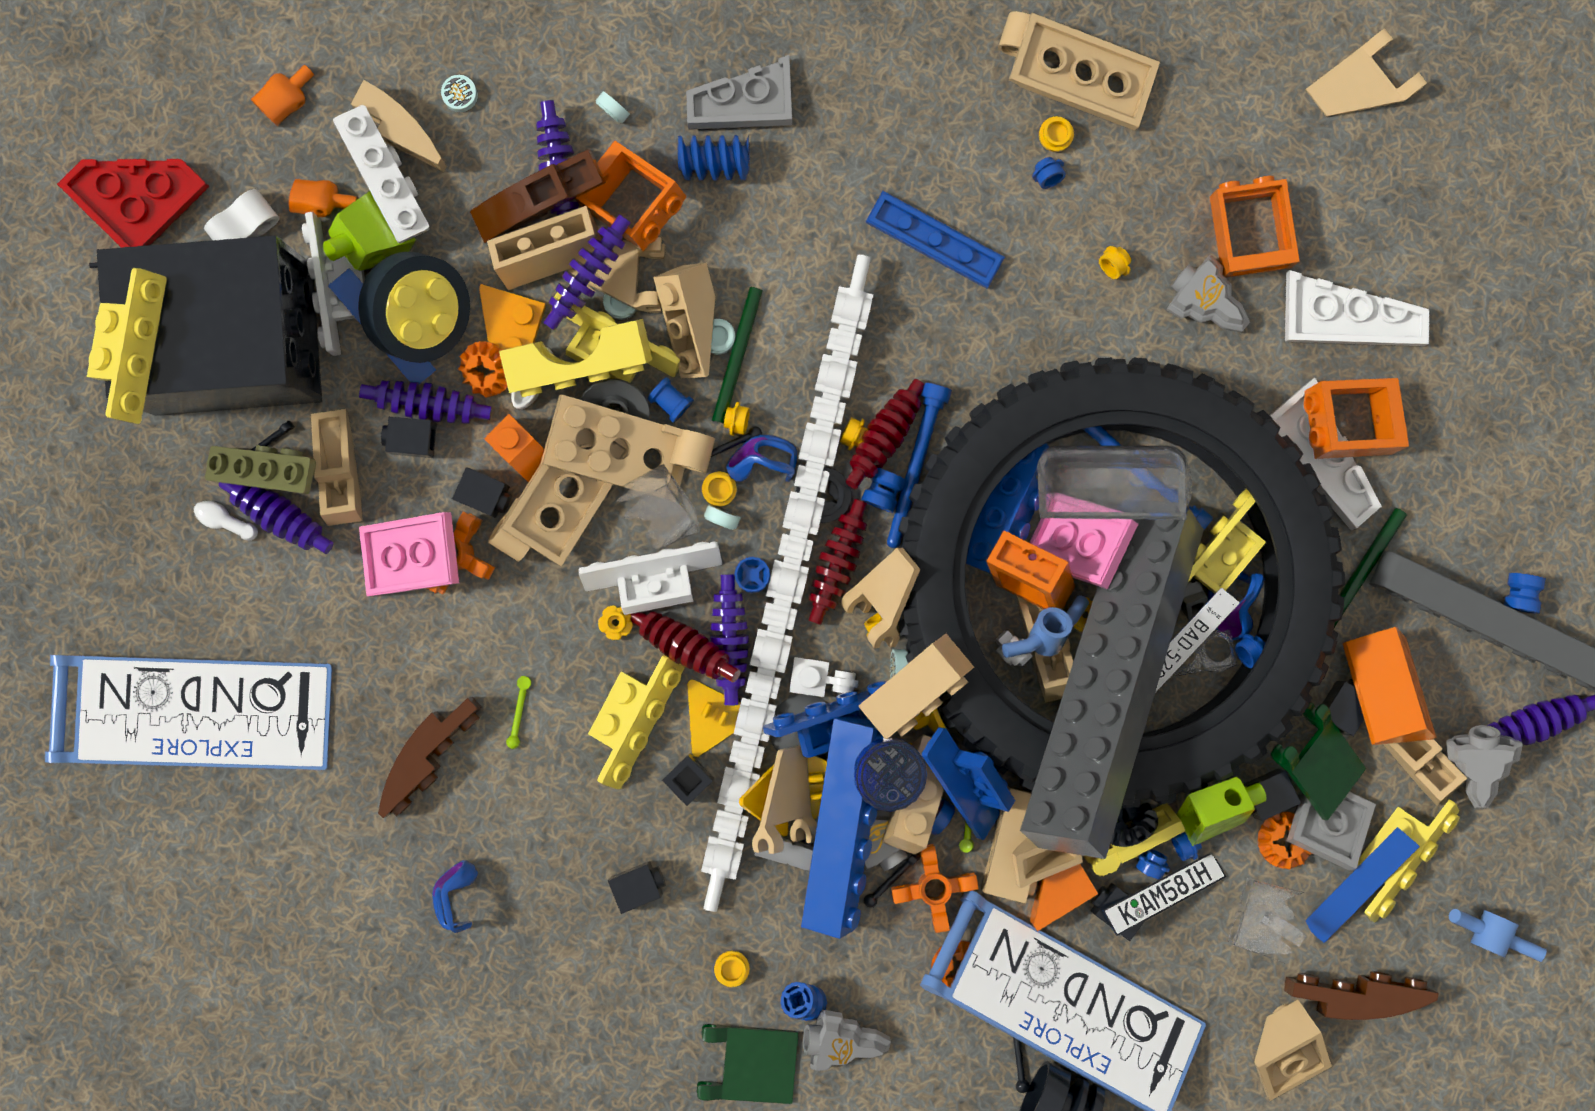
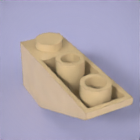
M707 263L682 265L653 278L673 352L680 359L678 367L680 377L709 376L715 293Z

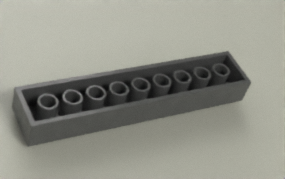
M1123 505L1120 516L1134 520L1138 523V526L1109 588L1105 589L1097 586L1020 831L1038 848L1106 859L1204 530L1188 507Z

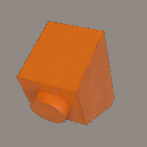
M508 414L484 439L509 465L529 482L541 463L545 448L513 416Z
M1081 864L1039 880L1030 922L1037 932L1098 895Z

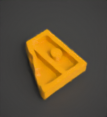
M481 284L479 291L488 342L497 345L502 350L535 343L546 304Z

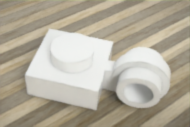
M1008 630L1001 633L994 640L1000 646L996 652L1010 666L1012 664L1014 666L1017 664L1023 666L1033 657L1030 653L1009 658L1004 657L1002 645L1019 641Z
M794 657L789 692L824 697L826 683L833 684L832 691L846 693L853 692L854 687L858 688V681L855 680L856 673L835 670L834 677L827 676L829 662Z

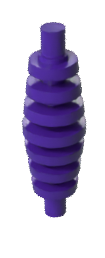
M554 100L540 102L542 118L536 122L537 131H545V134L537 136V145L547 147L538 150L537 154L539 160L550 161L539 164V170L551 164L557 165L567 160L563 158L574 154L571 145H561L570 141L568 132L559 131V129L565 128L566 124L564 118L556 116ZM568 201L550 211L551 214H557L558 216L578 209L579 203Z
M619 214L611 227L608 226L606 229L602 226L597 231L603 236L601 241L594 237L588 241L595 248L594 251L591 253L582 247L578 252L579 255L587 260L585 264L574 258L570 261L569 265L578 274L575 276L565 270L562 277L570 285L567 288L558 283L555 290L562 296L560 299L554 296L550 298L549 303L552 305V311L544 320V324L556 330L564 318L569 317L573 319L577 314L571 308L573 304L580 308H583L586 304V301L580 297L581 293L590 298L594 296L596 291L588 285L590 281L602 287L605 280L596 272L598 269L607 275L611 272L612 268L604 260L608 257L616 262L619 255L612 249L615 245L623 249L625 242L622 240V235L631 224L629 220Z
M382 380L377 387L365 384L360 386L359 398L375 400L377 408L382 410L386 409L387 403H391V412L396 414L400 413L401 407L404 405L405 416L409 418L414 417L416 408H419V419L428 420L429 412L433 410V422H441L444 412L448 413V423H455L457 415H462V423L469 424L474 417L490 420L492 406L477 404L472 395L466 394L465 401H460V392L452 390L450 399H447V388L439 386L436 397L432 396V383H424L422 394H418L419 382H410L408 392L404 391V381H396L394 389H390V381Z
M219 482L218 486L230 494V503L235 507H240L242 513L250 516V519L257 525L261 524V528L266 532H273L274 536L281 539L285 538L289 543H298V546L304 550L315 547L324 554H327L332 549L334 542L322 535V526L317 522H312V518L306 513L301 514V509L295 504H291V501L286 497H279L278 493L271 490L267 491L264 488Z
M721 574V590H719V593L714 594L713 600L714 602H721V607L713 608L712 616H722V621L711 622V630L722 631V635L710 636V642H713L715 645H723V649L719 650H723L729 655V664L741 672H745L747 663H737V659L748 657V649L737 648V645L749 643V635L736 634V630L748 629L747 621L736 620V616L746 615L745 607H736L737 601H743V595L735 590V574ZM724 677L716 679L717 686L722 687L724 690V705H738V689H740V686L745 685V677H739L734 683Z
M1573 694L1566 696L1565 699L1559 697L1552 699L1551 702L1545 700L1538 702L1537 705L1532 703L1524 706L1523 710L1518 709L1512 712L1511 716L1506 715L1500 718L1498 723L1492 722L1487 726L1498 729L1500 735L1509 736L1521 741L1523 745H1531L1536 741L1543 742L1548 740L1550 736L1554 737L1560 734L1562 729L1566 731L1572 728L1574 723L1580 724L1586 721L1587 712L1595 710V695L1580 699L1577 695Z

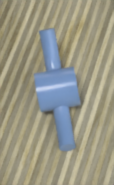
M1080 595L1077 596L1067 612L1056 607L1043 609L1039 613L1027 639L1002 645L1004 657L1009 658L1034 651L1043 656L1058 654L1069 637L1073 625L1078 622L1089 605L1087 598Z
M1453 909L1449 913V920L1452 923L1474 932L1470 943L1505 958L1510 948L1539 962H1542L1546 956L1547 949L1516 936L1515 933L1519 925L1486 910L1483 911L1481 919L1458 909Z

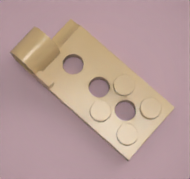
M1017 11L1009 13L998 45V49L1001 52L1016 57L1009 81L1017 84L1019 87L1134 131L1139 128L1160 64L1159 61L1040 15ZM1046 51H1052L1058 55L1060 60L1058 68H1050L1044 63L1043 56ZM1083 63L1089 66L1092 73L1090 80L1084 81L1077 76V64ZM1114 75L1122 80L1123 90L1121 93H1115L1110 90L1108 86L1109 76Z
M559 395L540 464L676 502L685 468L702 473L707 472L715 438L667 424H659L566 395ZM582 429H588L594 435L593 445L586 450L580 448L576 442L577 433ZM618 438L625 441L628 447L627 454L622 459L614 458L610 452L611 443ZM651 448L657 450L661 457L659 465L654 469L648 468L643 460L645 452Z
M582 429L577 433L576 442L578 446L584 449L586 447L590 448L593 445L594 435L590 430ZM618 438L611 443L610 452L614 458L622 459L627 454L628 447L625 441ZM540 464L520 497L514 500L508 512L495 526L488 539V543L518 562L532 548L562 567L613 484ZM567 477L574 479L577 483V492L570 498L564 497L559 490L561 481ZM547 507L554 508L559 515L557 524L551 528L545 527L540 520L542 511Z

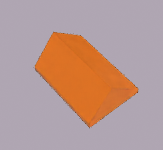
M1393 627L1343 643L1371 744H1390L1436 738L1409 645L1403 633L1397 627Z

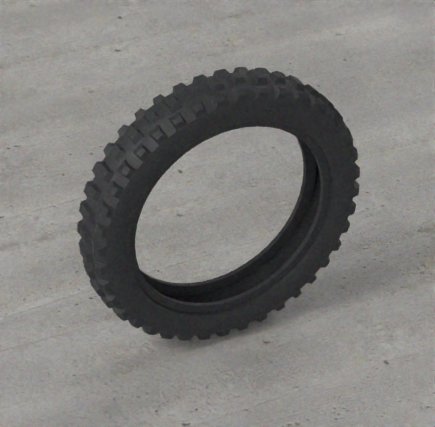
M1112 357L1098 358L1094 365L1091 362L1079 364L1076 360L1062 364L1060 372L1057 369L1047 372L1041 370L1029 375L1027 384L1023 382L1016 387L1009 384L997 392L998 400L993 399L986 405L980 403L969 413L971 421H968L962 428L955 426L944 438L948 445L938 455L932 454L924 466L928 470V474L921 484H914L909 499L914 502L913 506L908 512L907 517L901 518L898 530L904 534L903 543L900 545V548L907 552L920 568V571L897 624V630L899 635L906 636L907 638L906 648L908 654L905 657L908 663L933 642L947 634L974 666L964 676L968 681L966 685L952 696L947 690L939 696L943 703L937 709L941 713L940 717L946 728L955 727L964 738L962 745L971 753L981 751L993 760L995 769L1001 775L1010 771L1020 777V785L1033 790L1054 722L1036 713L1019 700L1002 683L980 649L972 629L965 593V566L968 546L975 523L991 492L1021 459L1044 444H1050L1065 437L1086 433L1083 429L1101 426L1106 431L1140 433L1165 440L1181 447L1207 464L1228 484L1237 497L1247 488L1253 496L1255 503L1246 513L1250 518L1255 533L1266 541L1260 549L1265 578L1262 615L1256 636L1265 642L1260 657L1253 668H1248L1242 663L1228 684L1212 700L1196 712L1163 728L1143 733L1122 806L1124 808L1139 807L1141 800L1151 799L1159 804L1175 802L1176 794L1183 792L1189 795L1207 788L1208 783L1215 779L1223 781L1240 775L1239 766L1243 763L1253 764L1267 754L1266 745L1270 741H1279L1282 737L1285 738L1293 729L1290 719L1293 716H1302L1313 699L1309 692L1312 687L1319 686L1325 678L1329 666L1324 662L1325 657L1334 654L1338 642V632L1334 630V624L1342 620L1345 599L1338 595V589L1345 585L1343 563L1337 561L1336 554L1342 551L1338 527L1330 526L1329 521L1335 516L1331 504L1328 503L1325 494L1319 495L1317 488L1321 485L1317 474L1310 463L1302 464L1300 461L1304 453L1288 435L1281 437L1278 434L1281 427L1264 410L1257 413L1254 412L1255 403L1234 390L1228 394L1225 393V385L1203 373L1197 378H1193V371L1169 363L1162 369L1160 368V363L1148 362L1146 358L1134 357L1129 361V364H1126L1125 359H1112Z

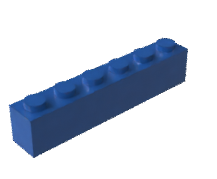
M847 714L834 718L801 923L802 928L838 939L853 932L860 921L861 911L858 909L859 897L866 885V875L863 872L865 861L869 858L872 849V841L869 840V835L878 811L876 807L871 805H874L875 802L867 796L862 787V767L873 752L889 744H881L889 742V738L885 740L872 722L866 718ZM877 752V754L882 758L883 755L880 752ZM863 758V760H862V762H861V764H860V766H859V770H858V785H859V788H860V791H859L858 786H857L856 774H857L858 765H859L861 759ZM866 764L863 781L867 792L871 795L876 790L875 786L878 782L874 780L870 783L868 780L871 778V775L876 780L880 776ZM861 793L863 794V796H864L871 804H869V803L862 797Z

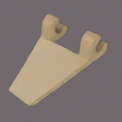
M1384 28L1305 90L1324 115L1329 117L1404 102L1422 89L1427 82L1418 72L1399 88H1395L1372 58V56L1393 40Z
M658 237L653 243H650L644 252L628 240H623L625 242L623 249L616 245L612 249L619 255L616 262L608 257L604 260L612 268L609 275L599 269L596 272L605 280L602 287L591 281L588 285L636 310L661 313L662 307L657 291L637 293L639 257L665 259V244H662V238ZM574 268L568 269L573 275L576 276L578 274Z
M896 548L857 585L849 590L841 600V605L847 613H853L856 605L863 613H868L873 606L882 617V620L870 630L867 637L874 648H879L883 639L890 648L896 647L900 636L896 626L920 571V568L903 548Z
M800 745L777 751L760 826L752 841L753 850L756 853L769 850V854L782 852L784 848L783 839L775 825L793 820L795 821L790 829L792 842L805 840V833L806 843H813L815 841L817 823L811 814L807 757L802 755Z

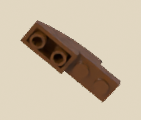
M587 149L557 165L551 164L487 199L472 209L470 213L484 243L487 244L488 240L505 235L546 215L548 211L606 182L592 151Z
M473 697L467 698L446 719L438 711L432 712L414 731L396 758L387 777L378 811L382 818L392 813L396 817L399 816L412 804V801L408 798L418 788L424 792L438 779L435 772L441 766L432 755L435 753L440 757L454 744L451 737L459 729L466 732L480 719L476 713L482 706Z
M1370 971L1369 977L1358 975L1356 989H1354L1355 983L1340 979H1333L1332 985L1319 983L1320 977L1306 973H1298L1297 978L1286 977L1284 991L1292 997L1318 1001L1316 1011L1324 1017L1344 1020H1370L1402 1015L1437 1001L1439 994L1427 987V981L1405 977L1404 983L1391 981L1392 975L1377 971Z

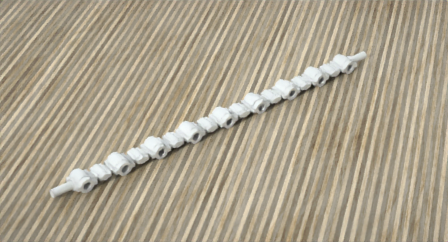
M857 255L850 288L839 286L831 322L839 324L838 329L831 328L826 349L832 350L833 353L832 356L823 354L815 391L823 392L822 398L815 396L810 415L811 418L817 420L816 424L807 422L798 458L807 461L806 466H798L794 486L801 487L800 493L790 492L782 527L791 529L790 535L782 534L778 554L783 555L784 560L783 562L774 560L766 596L774 598V603L766 602L762 623L768 624L767 630L758 629L750 665L757 666L758 671L757 673L750 671L745 692L752 694L751 699L742 697L734 734L740 735L742 738L741 741H733L729 761L736 764L735 768L727 766L725 768L717 803L726 806L725 810L717 809L713 831L719 832V836L709 835L701 872L711 874L703 909L717 912L725 878L736 880L744 843L737 842L736 837L744 838L749 816L742 815L744 808L739 805V799L760 778V774L753 773L752 769L753 767L760 768L765 747L758 746L759 740L768 742L770 735L764 733L763 726L772 723L775 715L776 705L768 704L769 698H777L781 678L774 677L775 672H785L793 637L784 635L785 629L793 630L797 609L791 608L792 602L801 604L809 568L800 565L802 560L809 562L813 541L808 540L807 536L808 534L817 535L825 499L817 497V493H825L830 472L823 471L824 465L833 467L841 430L833 429L834 423L841 425L846 403L839 402L840 397L849 398L857 362L849 360L850 355L857 356L862 335L855 333L856 328L865 330L873 299V294L863 291L871 258L865 255Z

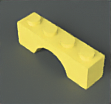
M643 319L602 328L596 349L587 359L581 362H568L557 358L545 347L542 341L499 351L509 393L520 391L522 397L542 393L541 386L553 383L555 390L575 386V379L588 376L589 382L610 378L609 371L622 369L623 375L644 371L643 364L652 361Z

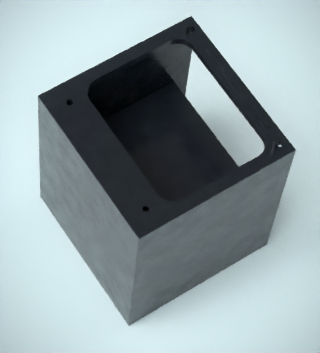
M274 235L97 249V262L89 263V267L98 268L100 303L125 305L131 270L133 268H140L163 275L167 279L143 412L159 416L322 403L317 316L312 299V294L315 292L314 279H311L309 275L307 260L279 237ZM105 381L107 399L109 397L111 381Z

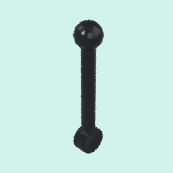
M287 421L277 431L257 445L268 446L295 426L291 421Z
M756 426L750 428L747 434L714 448L711 457L744 443L755 436L762 435V430Z
M918 853L912 854L873 894H867L863 900L865 906L869 908L876 906L877 899L909 867L914 865L921 856Z
M1013 1037L1018 1073L1016 1090L1019 1093H1026L1030 1085L1025 1080L1021 1041Z

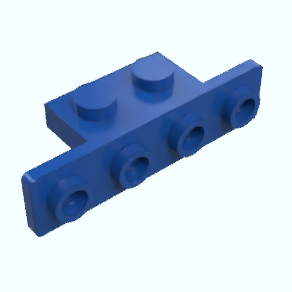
M1047 444L1038 447L1021 459L991 492L973 528L967 552V565L991 574L986 561L1003 531L1009 532L1023 540H1026L1028 537L1030 520L1034 512L1042 506L1045 498V486L1036 479V476L1049 449Z
M887 681L872 683L867 686V691L858 694L857 692L842 693L836 696L837 701L829 704L817 702L807 705L805 712L796 715L794 713L777 715L773 717L772 723L763 726L764 733L774 737H782L797 731L802 755L807 758L828 752L834 718L850 714L867 719L859 705Z
M939 727L924 748L922 757L976 838L984 840L1000 815L998 809L1009 812L1016 800L1007 788V782L1000 777L994 767L993 760L988 755L982 752L971 753L960 750L947 729Z

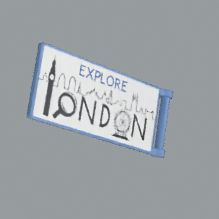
M50 655V666H53L49 751H45V762L309 770H325L328 767L332 684L331 664ZM69 666L78 667L74 752L64 751Z
M964 892L960 899L962 905L929 975H924L920 986L1144 1111H1172L1206 1024L1040 930L1037 932L1032 925L990 903L977 892ZM975 909L979 910L984 915L951 986L948 987L942 982V979Z

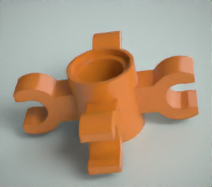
M462 512L454 531V541L458 548L457 568L458 570L466 569L481 579L484 577L489 580L496 567L475 557L473 546L470 543L472 536L478 531L483 520L471 513ZM449 585L427 589L434 593L444 594Z
M933 843L927 844V848L920 851L924 874L921 875L918 883L892 886V898L894 904L923 899L926 904L930 905L935 933L950 931L945 903L948 902L952 893L979 889L977 876L972 872L946 877L939 871L935 845ZM932 879H939L944 883L943 892L936 897L928 896L925 893V886Z

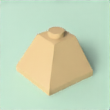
M1299 1000L1291 1004L1281 1005L1274 1010L1273 1014L1267 1016L1254 1063L1265 1093L1271 1101L1329 1069L1332 1065L1321 1031Z

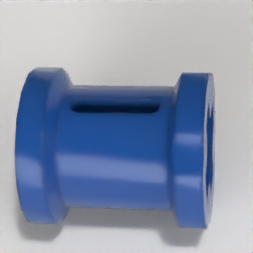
M667 376L653 389L647 401L651 404L655 402L670 415L669 420L675 423L691 406L694 399L690 396L685 397L671 385L672 380Z

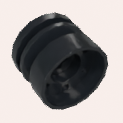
M1046 1061L1034 1075L1019 1111H1103L1105 1089L1095 1083L1089 1086V1082L1083 1077L1078 1078L1070 1087L1071 1073L1052 1062Z

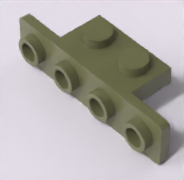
M256 445L255 451L211 446L207 460L205 480L309 494L316 462L313 458L302 457L303 452L281 448L280 454H277L278 449Z

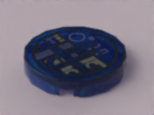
M883 738L875 740L862 750L855 761V787L864 801L878 810L891 812L905 809L918 799L925 788L927 779L925 761L918 750L904 739Z

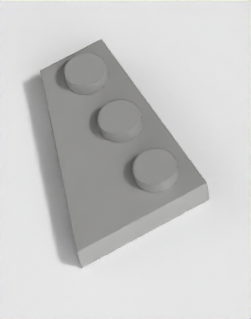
M790 56L781 57L778 59V62L762 68L760 65L750 68L748 73L731 79L724 77L687 90L688 129L792 125Z

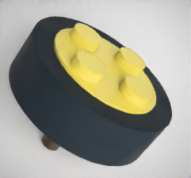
M400 252L380 261L367 275L359 295V318L366 336L379 350L405 361L425 363L443 357L458 344L468 325L470 297L463 278L446 261L417 252Z

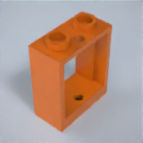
M614 141L597 162L606 183L574 199L581 207L587 206L592 216L606 226L611 227L616 218L605 211L602 206L631 170L661 189V193L632 229L628 227L622 235L623 238L644 252L648 245L658 238L661 229L671 216L678 213L687 196L676 181L617 141Z
M1264 176L1254 179L1253 184L1240 185V181H1229L1219 185V189H1216L1210 196L1219 260L1220 264L1224 267L1222 275L1225 278L1290 269L1300 262L1287 179L1275 180L1274 176ZM1271 197L1279 251L1233 257L1225 203Z
M1398 378L1320 381L1304 391V409L1308 414L1310 425L1309 443L1313 448L1315 459L1392 455L1409 447ZM1369 393L1376 439L1338 441L1331 395Z
M1003 531L986 561L996 586L1042 609L1056 607L1062 610L1075 588L1068 561L1006 531ZM1036 554V560H1029V555Z

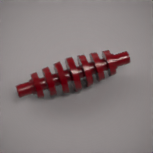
M914 379L907 390L899 389L893 395V399H890L884 405L885 409H881L876 414V418L870 421L867 426L868 430L864 432L861 438L863 442L858 444L856 454L850 460L853 470L845 481L848 486L857 489L864 478H873L878 473L877 468H882L886 464L887 458H891L896 452V448H900L904 442V437L907 436L910 430L909 425L913 423L916 417L915 413L921 407L918 397L925 385L922 381Z
M854 499L850 512L847 515H840L838 521L845 524L844 528L834 527L831 534L840 537L839 541L836 542L828 539L824 545L835 550L834 554L820 553L819 559L830 564L828 569L818 565L816 567L815 573L825 577L823 582L813 579L812 586L820 590L818 595L812 593L809 595L808 600L813 602V609L808 621L822 625L826 612L829 609L835 610L838 603L831 601L832 596L842 597L844 590L836 587L837 583L841 582L848 585L851 580L850 577L841 574L842 570L846 569L855 572L857 565L846 561L848 556L859 559L860 551L851 546L852 543L863 544L864 538L856 534L857 530L866 531L867 524L863 522L864 519L862 518L867 503Z
M655 611L650 612L648 615L643 612L631 614V622L640 627V636L645 640H649L650 644L655 648H659L660 652L668 656L673 662L681 664L688 669H693L697 673H706L707 677L714 680L723 676L734 683L739 678L741 671L729 664V655L723 650H719L717 645L709 642L708 638L703 634H699L698 630L693 627L686 626V624L679 621H674L670 617H663L662 614Z

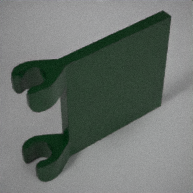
M1309 703L1303 716L1318 728V731L1300 754L1292 746L1284 749L1282 745L1277 744L1271 752V757L1289 773L1322 820L1328 821L1364 773L1366 767L1332 721L1330 709L1324 704H1320L1316 708L1313 703Z
M703 1024V1041L708 1043L726 1042L723 1082L699 1081L696 1090L698 1099L707 1101L737 1100L792 1104L798 1032Z

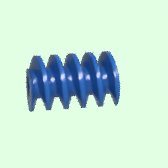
M724 135L720 136L717 146L713 145L710 136H706L703 146L699 145L696 136H692L689 146L685 145L682 136H678L679 171L682 172L685 180L691 179L694 170L698 179L704 180L709 170L712 179L718 180L723 170L726 179L732 180L735 170H737L740 179L746 180L750 169L749 135L745 146L741 145L738 135H734L731 146L727 145Z

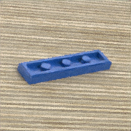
M884 191L881 192L866 220L868 225L988 289L1005 258Z

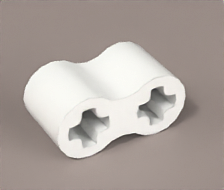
M252 189L240 195L226 210L212 217L206 223L204 230L212 240L259 237L278 223L279 216L257 189Z

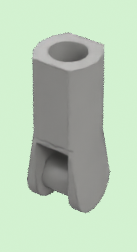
M782 837L784 843L782 852L769 854V850L759 853L755 852V856L783 864L788 863L791 866L810 871L814 846L792 842V840Z

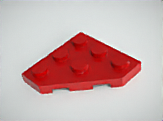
M82 159L57 183L121 248L151 245L210 187L182 159H167V161H148L146 159L98 161L96 159Z

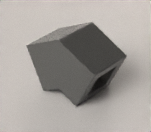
M1199 581L1187 584L1181 604L1183 613L1191 621L1208 602Z

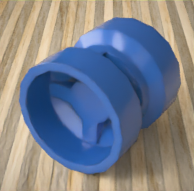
M877 468L878 473L871 478V486L864 491L861 501L893 513L897 504L896 495L899 491L903 490L906 479L884 469Z
M748 557L740 561L736 566L735 580L744 591L757 593L765 589L769 584L770 570L767 564L760 558Z
M1509 573L1507 584L1510 587V593L1505 597L1504 605L1519 612L1540 614L1542 603L1539 600V593L1544 590L1546 578L1529 574Z
M794 982L785 987L780 999L781 1007L786 1015L806 1021L817 1020L821 1011L826 1010L827 1007L826 995L818 986L801 982Z

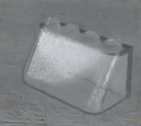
M1051 446L1045 449L1039 458L1037 472L1040 518L1187 519L1192 497V473L1185 455L1174 446Z

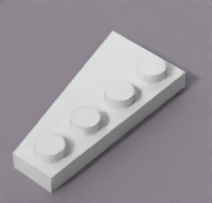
M1289 270L1286 273L1285 342L1426 346L1429 344V309L1387 297L1381 298L1366 294V291L1341 287L1320 278L1316 280L1302 276V273Z
M1313 378L1271 413L1270 416L1281 427L1278 434L1281 437L1288 435L1304 453L1300 459L1302 464L1310 463L1321 483L1317 491L1321 495L1325 494L1332 509L1350 530H1354L1382 506L1362 467L1356 465L1353 457L1314 458L1313 448L1309 443V418L1304 409V391L1318 383L1316 378ZM1337 428L1338 441H1348L1346 436H1341Z

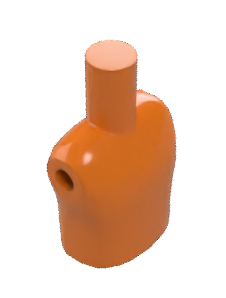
M303 65L291 78L282 73H276L270 77L263 88L250 100L278 126L291 113L297 111L305 104L306 98L301 88L314 76V73L306 65Z
M295 179L289 196V211L299 214L314 212L317 217L322 218L329 216L334 207L345 209L355 202L358 197L338 194L337 185L329 180L311 181Z

